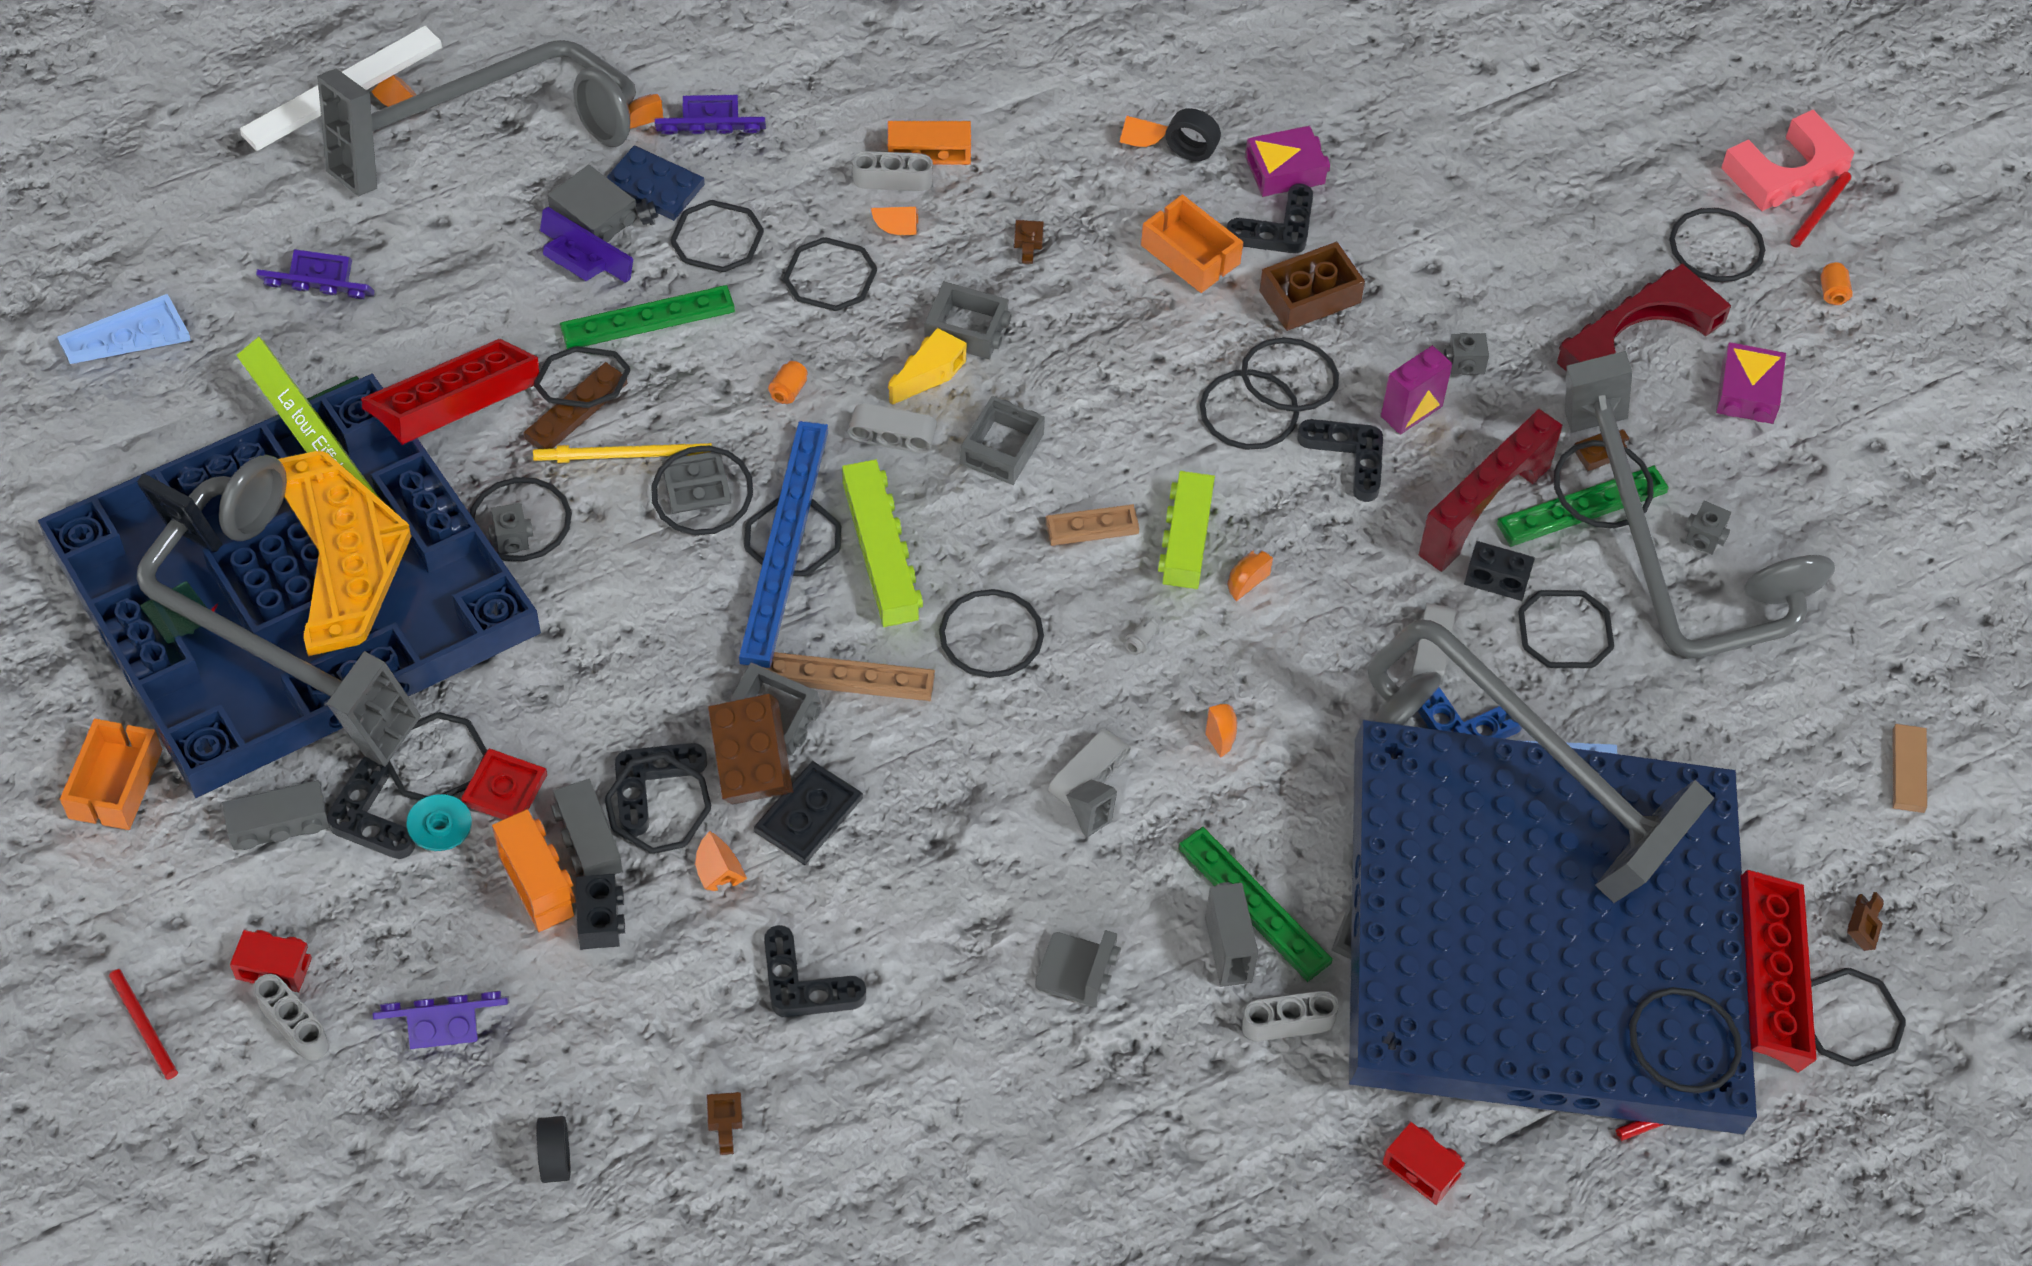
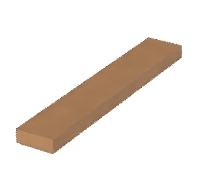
M774 652L771 667L765 668L813 689L931 701L935 670L777 652Z

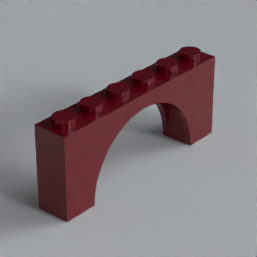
M1680 264L1673 270L1668 269L1665 271L1660 279L1654 283L1646 284L1635 296H1628L1613 311L1611 309L1606 311L1595 323L1587 324L1573 338H1566L1559 346L1560 352L1557 364L1567 372V365L1615 354V338L1624 329L1642 321H1675L1694 328L1706 337L1726 323L1731 304L1684 264Z
M1541 409L1532 414L1428 513L1418 555L1439 571H1444L1461 554L1468 534L1486 506L1511 479L1519 474L1531 484H1534L1551 468L1563 425Z

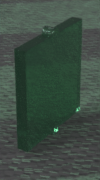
M187 581L172 588L206 607ZM152 599L140 605L143 612L168 644L175 641V637L179 635L182 637L188 633L193 634L195 629L201 627Z

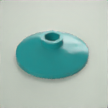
M445 794L431 795L421 799L411 808L407 816V831L410 838L418 846L431 851H445L460 845L467 838L472 827V817L468 807L458 798ZM438 826H443V827H445L444 829H441V830H436V829H435V828L438 827Z

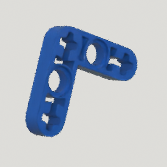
M1440 687L1433 693L1430 700L1428 699L1418 710V713L1429 729L1450 732L1454 729V732L1483 736L1477 732L1476 727L1486 725L1493 731L1487 737L1502 739L1515 735L1522 730V727L1517 722H1513L1511 719L1505 721L1506 715L1510 718L1512 717L1500 706L1463 722ZM1443 713L1449 717L1450 722L1440 724L1434 720L1433 716Z

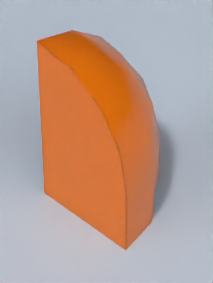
M396 75L383 80L372 90L373 95L387 107L417 95Z
M658 94L639 97L628 105L631 119L630 129L655 122V118H663L662 100Z
M1126 116L1119 142L1132 146L1147 147L1156 144L1162 139L1168 126Z
M916 207L871 208L874 221L879 228L887 233L917 235L918 209Z
M1251 551L1234 566L1230 572L1227 584L1229 592L1236 602L1270 575L1273 561L1272 556L1264 551H1261L1259 554Z
M1228 704L1209 707L1205 735L1220 758L1230 752L1237 734V717L1233 707Z
M709 831L701 840L696 852L695 861L697 873L704 889L718 891L717 885L731 882L732 886H736L746 880L745 872L732 850L721 838Z

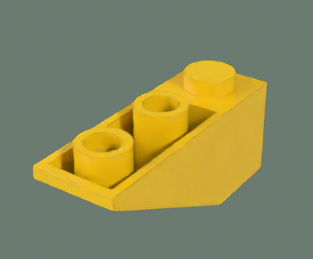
M939 328L931 336L925 337L917 353L910 355L900 373L894 374L888 383L889 403L892 405L951 380L966 362L967 343Z

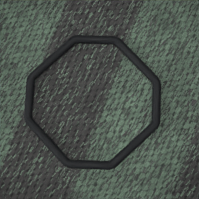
M708 200L683 211L670 241L685 264L718 272H726L752 260L764 229L749 208L716 200ZM711 205L748 214L758 232L747 257L724 267L686 258L676 240L688 214Z
M822 237L801 245L795 250L783 280L798 302L839 311L860 303L866 298L876 275L877 266L862 246ZM823 243L861 252L872 269L861 295L839 305H832L799 296L789 277L800 253Z
M575 346L549 356L534 381V387L548 403L591 408L616 398L631 370L630 366L616 351ZM575 352L613 356L625 369L613 393L590 402L552 398L542 388L540 383L552 361Z
M779 498L747 520L745 524V551L761 565L764 558L750 547L751 525L776 507ZM814 499L811 501V506L836 526L835 548L808 569L794 570L793 576L810 575L841 549V523Z
M1540 590L1519 608L1518 615L1522 647L1546 667L1593 668L1614 649L1610 611L1585 591ZM1541 596H1582L1604 613L1608 647L1592 662H1550L1528 645L1524 612Z
M437 712L418 720L413 729L418 728L438 718L464 724L483 755L482 759L487 752L472 722L466 718ZM388 762L389 773L400 794L416 800L428 797L427 795L407 791L391 762ZM470 781L442 794L453 796L466 790Z
M658 753L630 760L605 796V805L611 829L653 854L687 846L711 811V801L703 775L666 753ZM664 759L699 780L705 808L683 841L651 847L617 826L611 798L634 765Z
M1844 968L1811 980V987L1850 974L1878 985L1899 1020L1892 1047L1856 1060L1824 1049L1815 1034L1816 1049L1821 1055L1856 1067L1895 1053L1901 1042L1906 1019L1883 981L1852 968Z

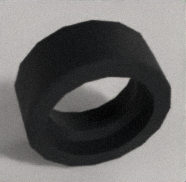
M1185 108L1173 116L1166 129L1165 138L1169 147L1182 158L1190 161H1203L1209 159L1214 153L1220 141L1221 131L1218 123L1207 113L1198 109ZM1181 128L1195 130L1202 135L1206 142L1192 140L1183 133Z
M566 1117L538 1118L536 1138L541 1182L569 1181L571 1165Z

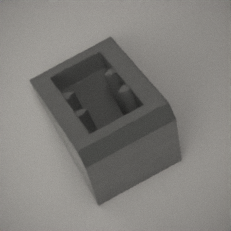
M1091 779L1066 795L1086 838L1112 822L1117 791L1114 787Z

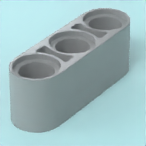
M861 151L852 158V179L857 187L864 189L925 191L933 183V162L926 154Z
M862 403L855 406L847 433L851 439L860 443L915 453H927L932 445L937 422L926 414Z
M1426 603L1423 620H1431L1441 624L1452 633L1457 609ZM1421 639L1417 646L1412 677L1426 672H1437L1441 676L1442 682L1440 685H1442L1448 656L1433 642Z
M1101 730L1054 777L1049 786V792L1071 808L1066 795L1091 779L1104 783L1125 762L1130 754L1131 746L1109 730Z
M265 974L259 977L254 983L253 992L262 1013L303 1058L317 1060L327 1053L329 1045L320 1021L280 977L274 974ZM271 992H277V994L273 997H265L267 994ZM291 1014H297L295 1018L291 1020H285L287 1016ZM309 1037H317L312 1042H304Z
M1328 991L1255 1000L1250 1002L1244 1010L1242 1032L1246 1038L1252 1041H1266L1326 1032L1335 1024L1339 1002L1336 996ZM1324 1009L1329 1014H1320L1316 1010ZM1291 1013L1297 1018L1288 1019L1283 1014ZM1259 1018L1262 1019L1265 1023L1257 1024L1254 1023L1251 1019Z

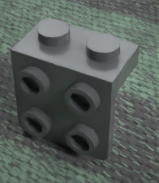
M1105 930L1101 943L1098 944L1061 932L1053 933L1038 972L1035 987L1039 991L1097 1007L1101 993L1107 994L1112 977V975H1108L1111 965L1116 967L1120 956L1121 947L1116 946L1118 934Z

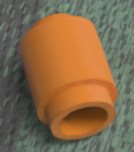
M1834 262L1827 264L1820 275L1824 300L1832 305H1842L1849 301L1853 294L1849 271L1842 263Z
M789 361L787 364H783L768 386L771 397L781 404L792 403L807 382V369L797 361Z

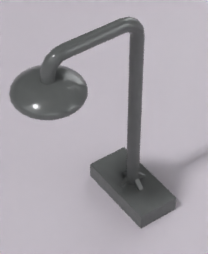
M557 40L544 43L371 114L370 92L335 68L317 76L326 172L358 196L377 189L373 131L554 57H569L586 68L577 75L573 88L574 103L579 118L586 130L603 145L618 147L627 140L630 132L631 119L628 104L636 96L635 84L629 77L582 45L571 41Z
M1622 351L1567 365L1565 415L1570 432L1573 433L1599 426L1661 633L1668 647L1678 655L1687 658H1703L1784 638L1795 633L1804 623L1807 615L1806 597L1821 589L1835 572L1834 562L1826 556L1806 555L1783 560L1761 569L1748 579L1744 590L1746 595L1752 600L1767 604L1788 603L1789 610L1784 618L1700 640H1690L1682 635L1616 423L1617 421L1628 419L1632 369L1627 353Z
M269 455L257 456L242 465L232 477H213L202 482L189 497L194 500L200 511H202L213 497L222 495L219 506V522L223 533L231 540H249L260 534L278 513L286 493V471L283 464L276 457ZM171 520L142 557L137 567L136 579L141 591L150 599L330 696L331 698L326 704L364 756L385 767L421 717L387 664L364 651L344 680L341 681L160 583L156 579L158 567L187 531L183 524L176 520Z
M1419 619L1410 623L1371 659L1368 665L1370 682L1385 700L1373 721L1404 725L1438 689L1442 682L1441 676L1437 672L1418 674L1398 687L1389 678L1387 669L1421 639L1433 642L1629 830L1631 841L1595 884L1613 903L1648 881L1714 799L1702 785L1694 780L1663 801L1652 816H1642L1449 630L1434 621Z

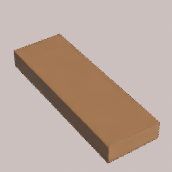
M1134 504L1047 515L1045 520L1051 546L1137 535L1140 529Z
M1895 724L1893 728V809L1925 813L1927 809V728Z

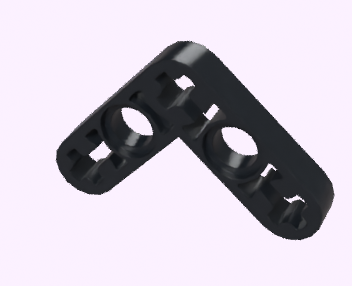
M1295 184L1290 187L1284 224L1234 218L1228 222L1227 229L1243 241V247L1285 253H1300L1305 249L1307 243L1313 190L1305 184ZM1297 196L1303 197L1302 205L1297 204ZM1293 215H1300L1304 218V220L1301 222L1293 221L1290 217ZM1236 230L1242 231L1241 234L1236 233ZM1263 232H1269L1274 237L1271 239H1264L1260 237L1259 234ZM1292 232H1298L1297 241H1292Z
M1307 419L1299 425L1297 440L1304 448L1355 453L1353 495L1363 502H1371L1378 497L1381 485L1383 433L1379 428L1372 425ZM1308 432H1313L1314 436H1308ZM1324 432L1327 433V438H1323ZM1335 433H1343L1348 437V439L1345 441H1337L1333 438L1332 435ZM1367 437L1372 438L1371 449H1366ZM1370 459L1376 465L1372 468H1367L1360 461ZM1365 478H1370V490L1364 489L1363 484Z
M697 743L630 749L622 751L615 758L616 779L630 760L658 753H666L673 758L679 756L680 762L698 773L703 772L707 767L706 750ZM696 755V762L690 763L689 756ZM653 761L634 765V777L626 776L617 789L621 828L635 837L644 834L649 828L646 780L691 775L671 763L664 768L655 767L652 764ZM631 787H636L641 791L640 795L633 799L626 798L623 793ZM630 809L637 810L638 824H631Z
M365 756L359 762L327 815L329 828L338 837L396 859L406 858L413 853L415 848V842L410 838L407 828L368 813L371 805L388 780L390 773L388 764L384 767ZM377 766H379L380 771H377V770H374V769H375ZM368 769L374 770L371 775L369 774ZM362 789L367 792L366 797L362 800L355 801L350 799V795L355 790ZM347 815L349 821H348V822L342 821L341 824L339 825V824L337 823V819L343 820V819L345 818V816ZM368 826L380 828L379 833L374 837L362 835L363 830ZM402 838L405 839V844L400 843L397 847L394 846L393 841L399 842Z
M776 925L767 930L764 944L772 1009L777 1015L781 1017H794L854 1010L860 1008L865 1003L866 985L857 976L799 981L792 931L783 925ZM782 937L784 954L777 955L775 938ZM778 965H787L792 969L791 973L786 977L776 976L773 970ZM788 987L789 1005H783L781 988ZM848 988H854L856 997L849 998ZM833 989H837L838 1000H834ZM816 990H822L828 994V998L822 1003L813 1002L809 996Z

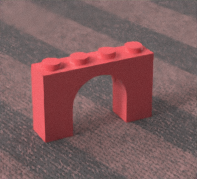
M1814 110L1793 118L1786 135V139L1806 159L1808 164L1804 166L1787 168L1776 165L1768 160L1749 139L1727 149L1721 168L1761 211L1772 206L1777 207L1785 200L1793 196L1798 197L1806 190L1814 186H1821L1827 180L1840 176L1850 169L1855 152Z

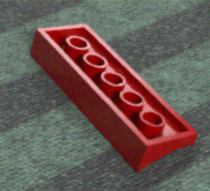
M497 339L361 398L362 409L382 422L403 445L534 386V381L539 374L538 357L502 339Z
M1746 870L1741 874L1751 1051L1777 1059L1799 1073L1817 1060L1804 885Z

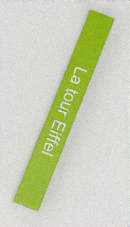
M258 336L236 356L307 453L314 451L328 453L377 496L265 341Z

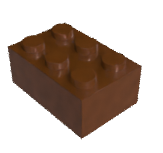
M1336 241L1262 269L1259 291L1285 330L1288 331L1360 304L1365 280Z
M764 694L708 706L722 799L734 805L792 793L793 787L779 701L771 694Z

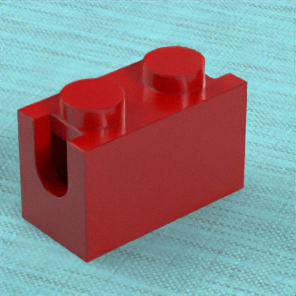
M243 930L230 966L236 980L255 983L259 977L265 974H274L280 977L293 992L299 993L312 957L311 954H306L307 943L299 938L276 937L263 930H256L255 932Z
M1410 1122L1387 1148L1382 1164L1437 1206L1462 1175L1460 1171L1466 1163L1462 1161L1456 1151L1451 1148H1445L1434 1140L1433 1135L1427 1129L1417 1127Z

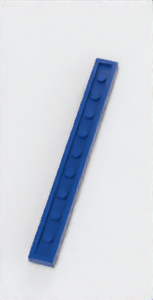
M798 422L739 655L741 665L754 663L764 668L771 667L828 436V424Z

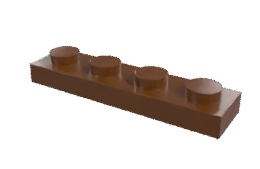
M605 362L563 399L590 402L614 392L622 373ZM627 379L622 388L628 384ZM606 402L591 408L556 404L524 431L525 440L538 449H553Z

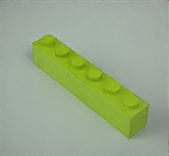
M877 459L843 465L842 484L882 626L888 627L918 621L919 608L923 607L922 595L920 590H915L913 583H916L913 565L908 566L906 559H909L906 541L901 542L899 535H902L899 517L894 518L892 511H895L892 493L887 494L885 490L888 487L886 472L879 469Z

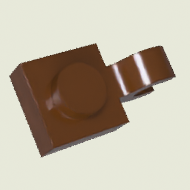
M1016 220L1014 248L1022 249V263L1033 264L1034 249L1042 250L1044 221Z
M1624 429L1619 430L1624 447L1627 448L1625 441L1629 440V436ZM1600 433L1595 436L1576 442L1574 445L1587 442L1590 440L1603 441V438ZM1591 446L1575 452L1587 472L1610 463L1606 448L1602 446Z
M1873 892L1870 901L1863 894H1859L1855 901L1856 906H1854L1847 933L1864 951L1875 950L1883 924L1878 919V915L1884 905V900L1877 892Z
M741 1092L707 1094L708 1130H718L720 1155L734 1154L732 1129H743Z

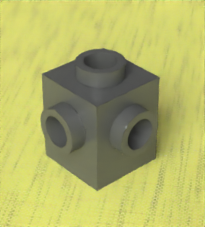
M1486 333L1451 334L1449 345L1444 347V356L1453 363L1450 374H1485L1489 359Z
M1704 500L1697 515L1691 513L1686 522L1684 530L1688 531L1685 543L1697 550L1713 555L1717 545L1724 546L1728 538L1730 529L1726 527L1732 512Z
M522 503L491 507L494 524L488 525L491 543L497 542L499 554L528 550V537H533L531 519H524Z

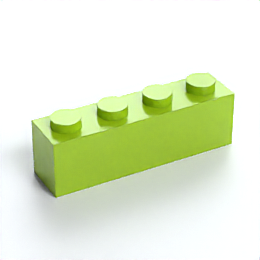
M1179 471L1178 482H1172L1169 499L1175 500L1174 506L1168 505L1166 523L1171 524L1170 530L1164 529L1162 547L1167 548V554H1160L1158 572H1164L1163 585L1191 589L1199 588L1215 475Z

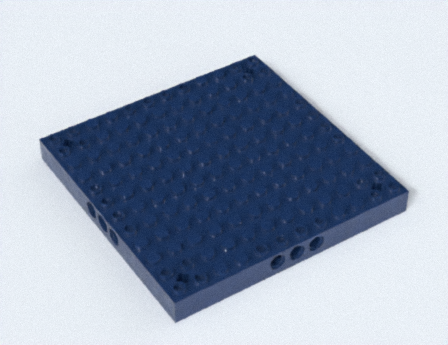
M371 373L309 401L380 500L409 524L411 532L410 541L367 639L362 644L308 656L304 641V631L309 619L319 551L285 498L276 516L260 534L249 540L235 541L228 538L220 526L219 506L222 495L213 497L201 512L223 545L217 552H212L182 536L158 567L156 579L210 610L218 603L214 611L215 613L341 681L344 680L365 651L387 664L409 697L541 634L537 610L419 439L416 438L402 445L382 422L362 409L361 398L383 389L374 374ZM278 414L144 474L189 497L202 482L213 477H232L242 465L257 456L269 455L281 459L307 452ZM141 474L38 520V523L49 549L196 799L344 727L326 704L331 698L330 696L150 599L141 591L136 579L137 567L142 557L166 527L164 521L138 486L137 481L142 476Z
M1363 720L1355 738L1349 1085L1745 1134L1756 1120L1757 1111L1753 1051H1751L1736 770L1572 748L1642 816H1652L1663 801L1694 780L1714 797L1712 802L1648 881L1613 903L1595 884L1631 842L1629 830L1539 743ZM1670 987L1692 989L1714 999L1731 1016L1740 1034L1742 1057L1735 1075L1720 1088L1703 1093L1677 1091L1656 1081L1640 1065L1630 1045L1629 1023L1636 1006L1652 992ZM1670 994L1656 998L1642 1010L1636 1024L1637 1043L1645 1060L1661 1076L1681 1085L1702 1086L1716 1082L1730 1069L1735 1056L1734 1037L1725 1019L1711 1005L1693 996Z

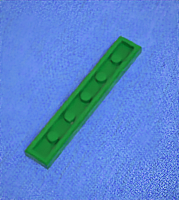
M723 285L560 322V329L566 349L575 346L585 347L734 313L735 306L728 286Z
M1655 465L1648 467V471L1653 479V498L1666 494L1669 487ZM1642 470L1633 472L1632 475L1640 501L1643 502L1647 498V480ZM1615 479L1564 496L1566 501L1579 514L1590 519L1623 509ZM1559 498L1498 518L1497 526L1510 547L1582 523V521L1576 519L1562 506Z
M1203 826L1179 843L1178 849L1214 886L1223 882L1232 884L1242 883L1252 926L1307 982L1332 964L1333 958Z

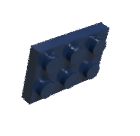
M635 145L606 177L634 198L636 203L642 202L643 198H647L648 202L653 201L658 214L673 221L676 220L705 185L704 177Z

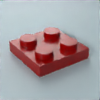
M489 748L463 793L461 801L468 808L502 820L507 819L522 811L529 810L548 775L547 769Z

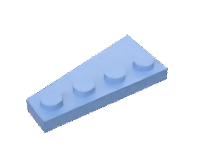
M168 294L57 337L70 364L191 341L189 332Z

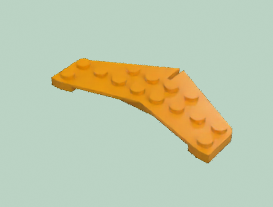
M314 451L278 459L283 464L287 477L284 498L319 551L309 619L304 631L307 654L312 656L360 645L367 639L410 541L411 532L409 524L324 451Z

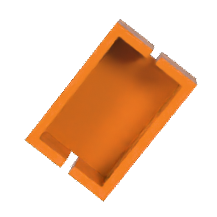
M1182 194L1168 204L1164 212L1160 210L1143 223L1141 246L1202 293L1216 283L1220 275L1224 277L1241 264L1243 241Z
M94 718L60 797L68 819L96 824L97 820L100 819L101 824L104 826L125 830L131 829L163 750L154 729L127 725L125 733L122 723Z
M527 809L493 824L492 829L499 858L538 933L574 917L572 904L576 903V899L571 889L573 887L572 880L566 869L560 870L557 863L560 861L557 851L552 843L547 845L544 839L546 832L539 818L533 820Z

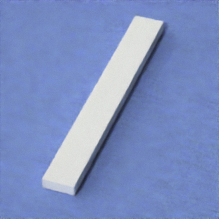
M423 26L342 71V73L367 90L441 49V40L426 26ZM318 85L241 127L242 137L258 151L321 116Z

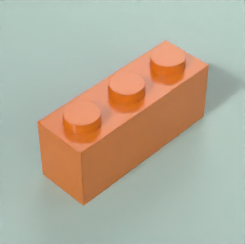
M888 121V152L926 154L932 159L933 165H971V121Z

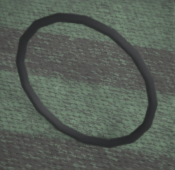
M1699 208L1684 214L1673 225L1669 238L1672 254L1680 264H1684L1698 277L1715 282L1737 281L1752 275L1762 264L1766 251L1762 234L1751 221L1736 212L1722 208ZM1719 213L1733 217L1747 225L1757 237L1760 248L1757 262L1749 270L1734 276H1715L1700 272L1686 263L1679 254L1675 241L1678 228L1688 218L1699 214Z
M1286 337L1265 340L1252 347L1242 360L1241 376L1247 389L1259 401L1276 409L1294 412L1316 409L1330 401L1338 389L1339 372L1333 359L1320 347L1304 340ZM1281 343L1301 345L1317 352L1328 362L1333 373V386L1324 398L1315 403L1299 406L1280 404L1264 397L1252 386L1247 375L1248 361L1255 352L1268 345Z
M1253 369L1247 370V375L1269 379L1283 388L1291 399L1292 405L1298 406L1296 396L1286 383L1272 374ZM1233 370L1221 375L1205 388L1199 404L1202 421L1213 436L1227 445L1245 450L1266 449L1282 442L1295 429L1299 412L1293 411L1294 414L1290 426L1275 439L1265 443L1253 444L1230 440L1216 431L1207 418L1205 404L1210 391L1226 379L1241 376V370Z
M1590 440L1579 443L1562 454L1554 469V490L1562 506L1576 519L1594 527L1615 529L1629 525L1627 519L1615 523L1600 522L1579 514L1566 501L1560 488V470L1565 460L1574 452L1591 446L1605 447L1604 442ZM1624 447L1626 454L1640 466L1647 480V498L1642 507L1645 514L1653 499V479L1646 464L1634 452Z
M710 445L689 447L671 455L658 468L651 485L652 504L660 519L676 531L694 536L716 534L733 526L747 512L753 497L752 476L745 463L729 450ZM710 451L725 455L740 466L747 479V496L742 509L730 521L708 529L695 530L680 526L667 517L658 503L657 486L663 472L676 459L690 453Z
M514 477L496 482L480 493L470 508V515L475 520L476 510L484 498L500 487L514 483H531L551 490L561 500L566 512L564 528L557 539L543 550L524 556L505 555L497 552L503 561L525 562L545 556L561 544L570 530L572 512L566 496L553 484L537 478Z
M996 589L973 591L957 599L944 613L939 628L941 647L951 662L969 674L987 678L1010 676L1026 668L1039 654L1044 638L1041 618L1032 605L1014 593ZM989 595L1001 596L1016 601L1029 611L1036 622L1038 637L1034 650L1024 662L1008 670L988 672L969 667L958 660L947 646L945 634L949 616L960 604L975 597Z
M1675 987L1652 992L1636 1006L1629 1023L1630 1045L1640 1065L1656 1081L1672 1089L1683 1092L1703 1093L1720 1088L1735 1075L1742 1057L1740 1034L1731 1016L1714 999L1692 989ZM1677 994L1693 996L1711 1005L1725 1019L1734 1037L1735 1056L1729 1071L1716 1082L1702 1086L1681 1085L1661 1076L1645 1060L1637 1043L1636 1024L1642 1010L1654 999Z

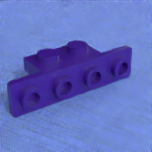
M738 95L683 96V118L654 119L656 131H661L664 135H674L678 131H689L690 134H704L705 130H716L719 134H730L733 130H744L745 133L754 134L759 133L762 129H766L765 117H739Z
M549 207L543 209L540 231L554 239L544 245V256L585 281L604 270L625 283L631 279L633 258L553 209Z
M294 249L289 274L259 269L256 271V276L264 281V285L280 288L281 284L292 285L291 288L298 291L308 292L309 288L320 289L319 292L323 294L337 295V292L348 293V297L355 299H365V295L374 296L375 292L367 284L349 282L352 259L347 256Z
M501 991L481 993V999L468 1000L467 995H455L447 997L448 1003L434 1004V998L414 1000L413 1007L401 1008L400 1002L380 1004V1010L372 1014L373 1020L407 1016L410 1049L478 1042L475 1008L508 1005L510 1000L509 996L501 997Z

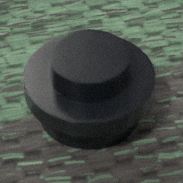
M643 198L642 202L636 204L643 225L649 223L651 226L655 225L654 218L659 217L653 201L648 202L647 198Z

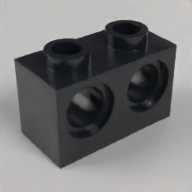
M1476 541L1464 585L1523 601L1535 557Z
M615 874L577 876V934L580 950L620 947L619 934H625L624 914H618V905H624L623 885L617 886ZM598 895H606L603 899H595ZM601 923H606V924H608V925H607L606 927H604V928H596V927H595L596 925L601 924Z

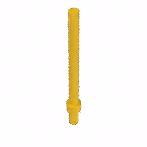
M712 443L569 448V445H557V448L533 449V461L557 460V463H570V460L666 457L689 447L712 446ZM707 451V452H695V453H690V454L685 455V456H691V455H697V454H702V453H708V452H710V451Z

